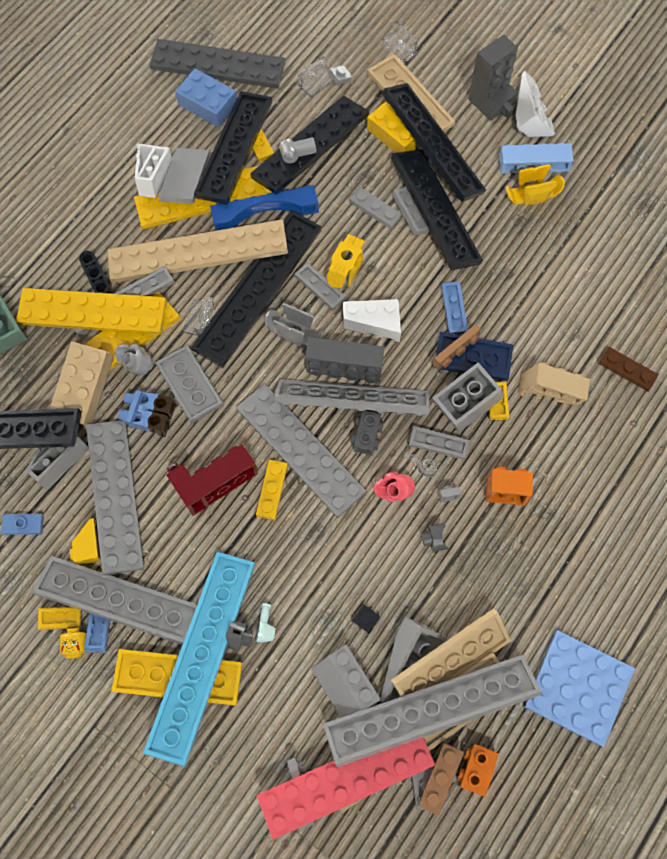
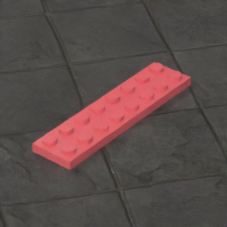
M422 737L338 768L335 761H332L256 796L274 840L431 768L435 764Z

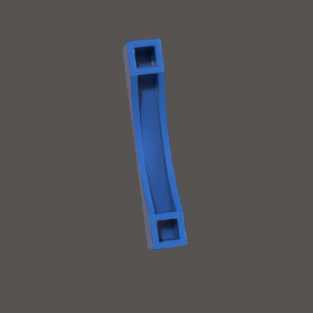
M314 185L292 190L287 189L277 195L268 193L267 195L252 196L243 200H234L229 202L228 205L218 203L210 206L215 231L235 228L248 217L264 211H294L302 216L319 213V204Z

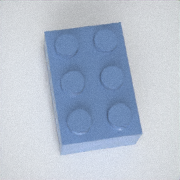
M194 69L175 91L179 106L217 127H220L230 115L237 99L234 89L197 69Z

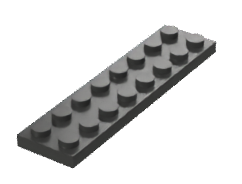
M157 39L149 65L152 70L189 75L194 69H197L217 80L279 89L285 66V58Z

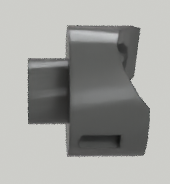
M444 523L428 525V532L422 533L423 546L430 545L432 552L449 549L442 540V533L446 527Z
M239 621L230 623L225 636L229 649L240 651L242 645L250 647L253 633L247 632L248 624Z

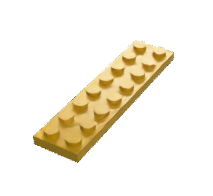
M259 166L243 169L229 202L272 193L251 179L250 173ZM159 193L156 198L134 197L142 229L211 213L210 206L218 204L196 198L194 204L159 201Z
M23 288L16 322L19 325L162 335L167 300L165 297Z

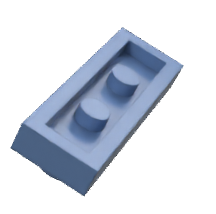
M460 281L442 283L441 289L448 332L456 335L464 334L468 327Z

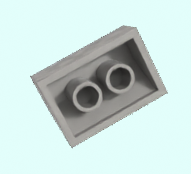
M344 645L311 669L341 718L368 709L381 700L347 645Z

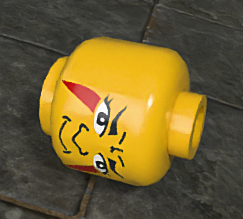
M67 628V633H63L59 637L60 654L65 655L66 659L81 658L82 654L85 653L86 633L80 632V628Z

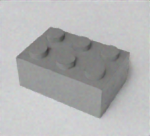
M477 363L432 398L435 405L458 432H461L504 398V394L500 386Z

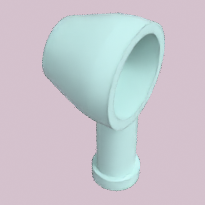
M262 603L260 622L256 635V642L259 643L273 641L275 636V627L268 624L271 605Z

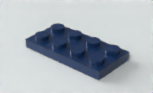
M440 332L436 356L461 335ZM479 339L475 344H469L463 354L452 358V362L446 368L442 367L440 369L464 374L475 364L479 363L492 379L508 381L514 345Z

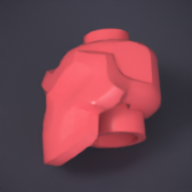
M390 472L385 475L384 479H380L374 485L373 490L381 499L389 502H394L395 500L402 501L413 495L415 483L409 475Z

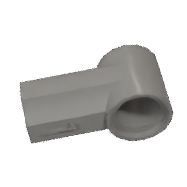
M313 138L293 142L291 139H285L279 144L280 152L286 163H293L300 156L316 153Z

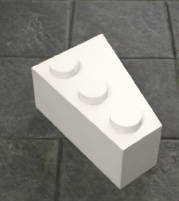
M137 144L135 182L139 196L156 198L172 161L170 148Z
M398 299L343 302L345 329L365 334L367 332L375 334L377 337H387L400 342L401 327Z

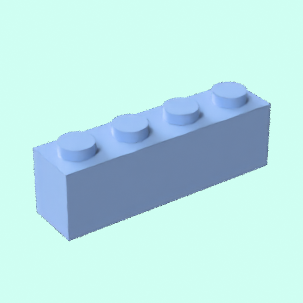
M571 143L501 146L499 154L501 174L519 173L520 170L543 165H551L549 172H569L573 164Z

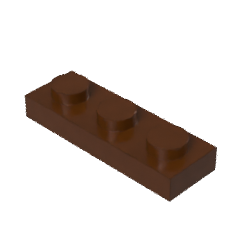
M611 347L607 348L598 363L647 392L651 389L659 375Z

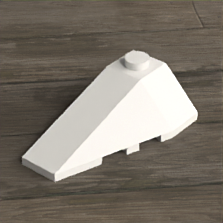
M524 71L522 73L517 104L516 127L520 133H524L528 137L555 135L551 118H547L545 115L547 108L540 100L541 94L537 84Z

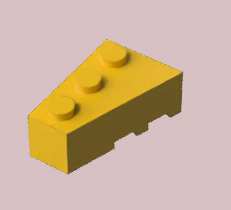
M387 101L367 117V130L395 153L416 149L415 138L406 129L404 123Z

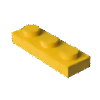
M274 460L268 461L256 517L276 520L288 463Z

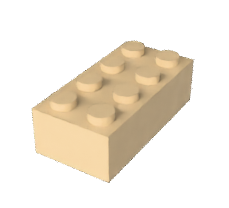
M71 341L50 409L79 408L82 411L79 424L85 426L92 424L114 356L107 351Z

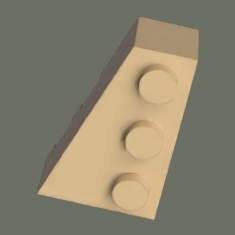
M538 363L521 374L518 395L524 396V393L535 394L538 399H542V396L554 398L553 401L579 405L588 399L590 379L583 377L581 374L566 372L563 368L551 367L547 363Z

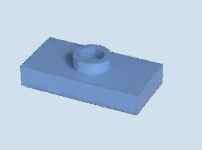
M3 514L1 534L42 535L44 515Z
M89 614L84 646L85 652L106 653L111 620Z

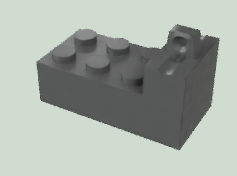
M502 35L477 52L468 98L490 121L500 114L507 118L511 116L514 109L512 106L516 104V97L518 96V92L510 85L518 47L505 35Z

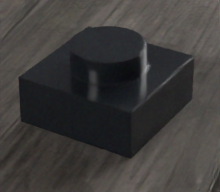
M363 604L352 622L369 634L380 618V615Z

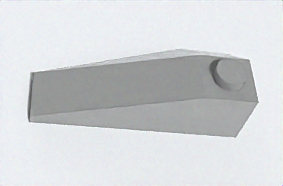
M405 617L395 638L380 701L385 703L399 698L400 696L391 680L445 643L447 637L417 621Z

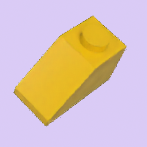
M94 518L88 520L72 541L70 558L78 565L101 561L97 521Z

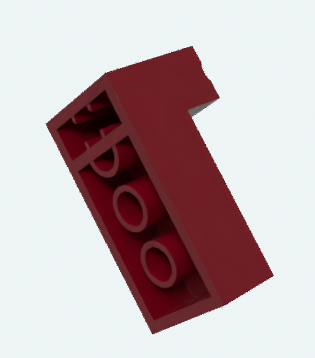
M243 444L229 449L228 453L223 457L219 456L213 459L207 467L199 468L193 476L189 474L183 464L179 465L177 462L167 468L168 474H166L192 516H195L258 475L254 460Z

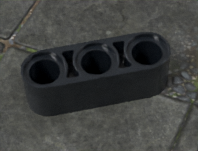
M91 251L82 252L79 256V261L95 293L113 294L95 254Z

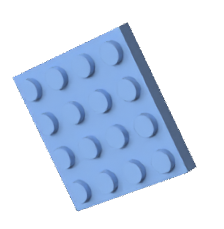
M557 630L535 679L541 690V696L527 700L524 708L601 747H605L635 668Z

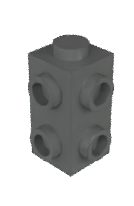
M367 410L362 411L361 416H357L355 427L358 428L357 434L353 433L351 445H354V452L373 456V451L378 450L380 439H377L378 432L382 433L384 421H381V414H378V412Z

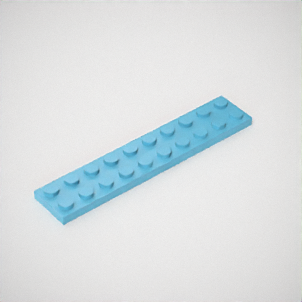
M220 552L216 553L143 754L186 767L228 646L225 637L231 622L237 620L255 568V562Z

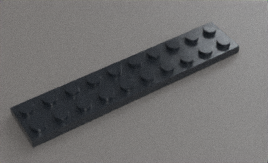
M291 211L284 220L288 254L258 258L254 261L191 347L192 351L217 366L224 368L322 231V226Z

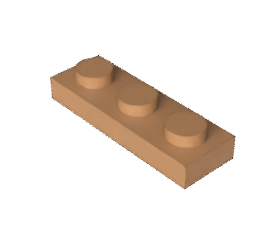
M477 324L472 326L434 358L433 366L437 370L442 367L446 368L452 362V358L456 355L460 356L469 344L473 345L479 340L481 328Z
M443 743L419 801V807L439 816L464 752Z

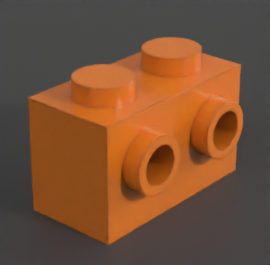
M471 744V747L467 746L463 757L466 760L464 769L460 768L457 775L458 786L486 797L499 753L476 744Z

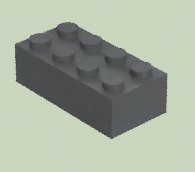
M308 337L305 355L306 372L314 376L322 374L328 375L331 378L344 377L351 381L359 379L365 380L368 383L380 382L384 347Z

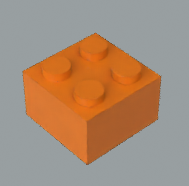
M506 467L492 469L487 479L486 502L525 506L532 497L533 472H528L526 469H516L513 471L508 470Z

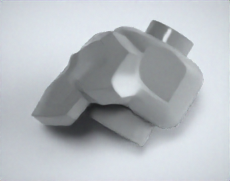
M122 344L115 348L116 359L122 363L125 370H129L133 374L145 375L152 369L153 361L150 354L137 344H132L131 346Z

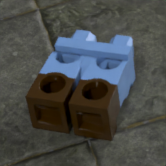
M136 390L135 393H126L124 403L131 406L129 410L121 409L118 419L127 423L130 428L149 431L166 437L171 422L169 419H172L177 405L173 397Z

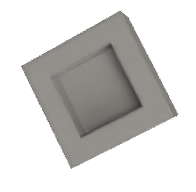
M344 65L330 68L329 75L336 85L351 82L352 76Z
M453 485L445 486L439 492L440 502L458 500L461 496L460 487L454 488Z

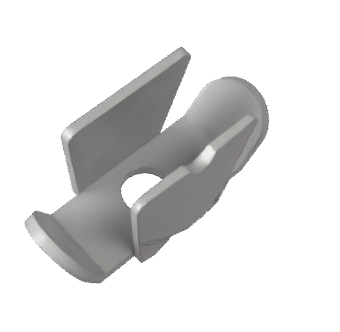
M283 303L282 307L288 319L281 317L275 310H269L265 315V325L271 332L278 334L279 338L290 341L301 347L303 345L307 347L308 337L323 338L324 336L322 330L316 332L310 329L314 319L313 315L286 303Z

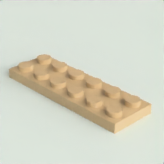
M395 54L368 69L367 74L382 91L387 87L408 83L444 132L455 125V120Z
M493 608L394 677L391 682L399 696L402 697L454 679L490 653H495L508 644L511 640L498 612Z

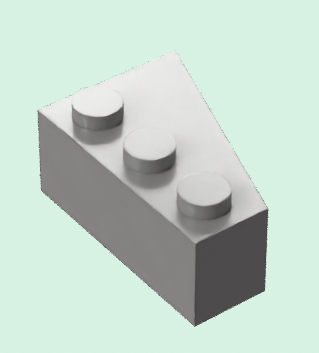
M77 436L75 447L37 449L25 471L48 490L89 448Z

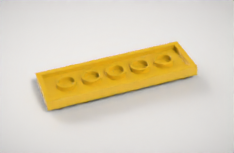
M160 292L152 295V297H163ZM168 301L166 303L162 333L181 319L180 315ZM102 331L83 345L101 349L112 354L114 357L109 370L111 371L121 363L117 361L115 355V348L117 346L137 344L143 347L159 336V334Z
M119 649L111 692L163 698L179 655ZM222 660L208 703L237 706L242 662Z

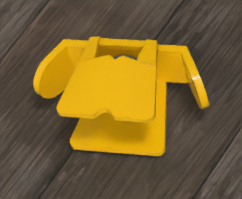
M551 165L527 168L519 171V187L512 189L507 185L506 191L514 205L542 203L547 201L548 198L556 197L563 190L565 185L564 178L562 176H555L549 182L542 183ZM536 180H537L536 183H531V184H525V185H524L525 182H530V181H536Z
M348 234L345 241L339 243L331 258L327 275V282L331 287L341 288L345 283L349 270L348 287L351 286L363 264V250L361 248L367 241ZM346 251L353 254L350 260H344Z

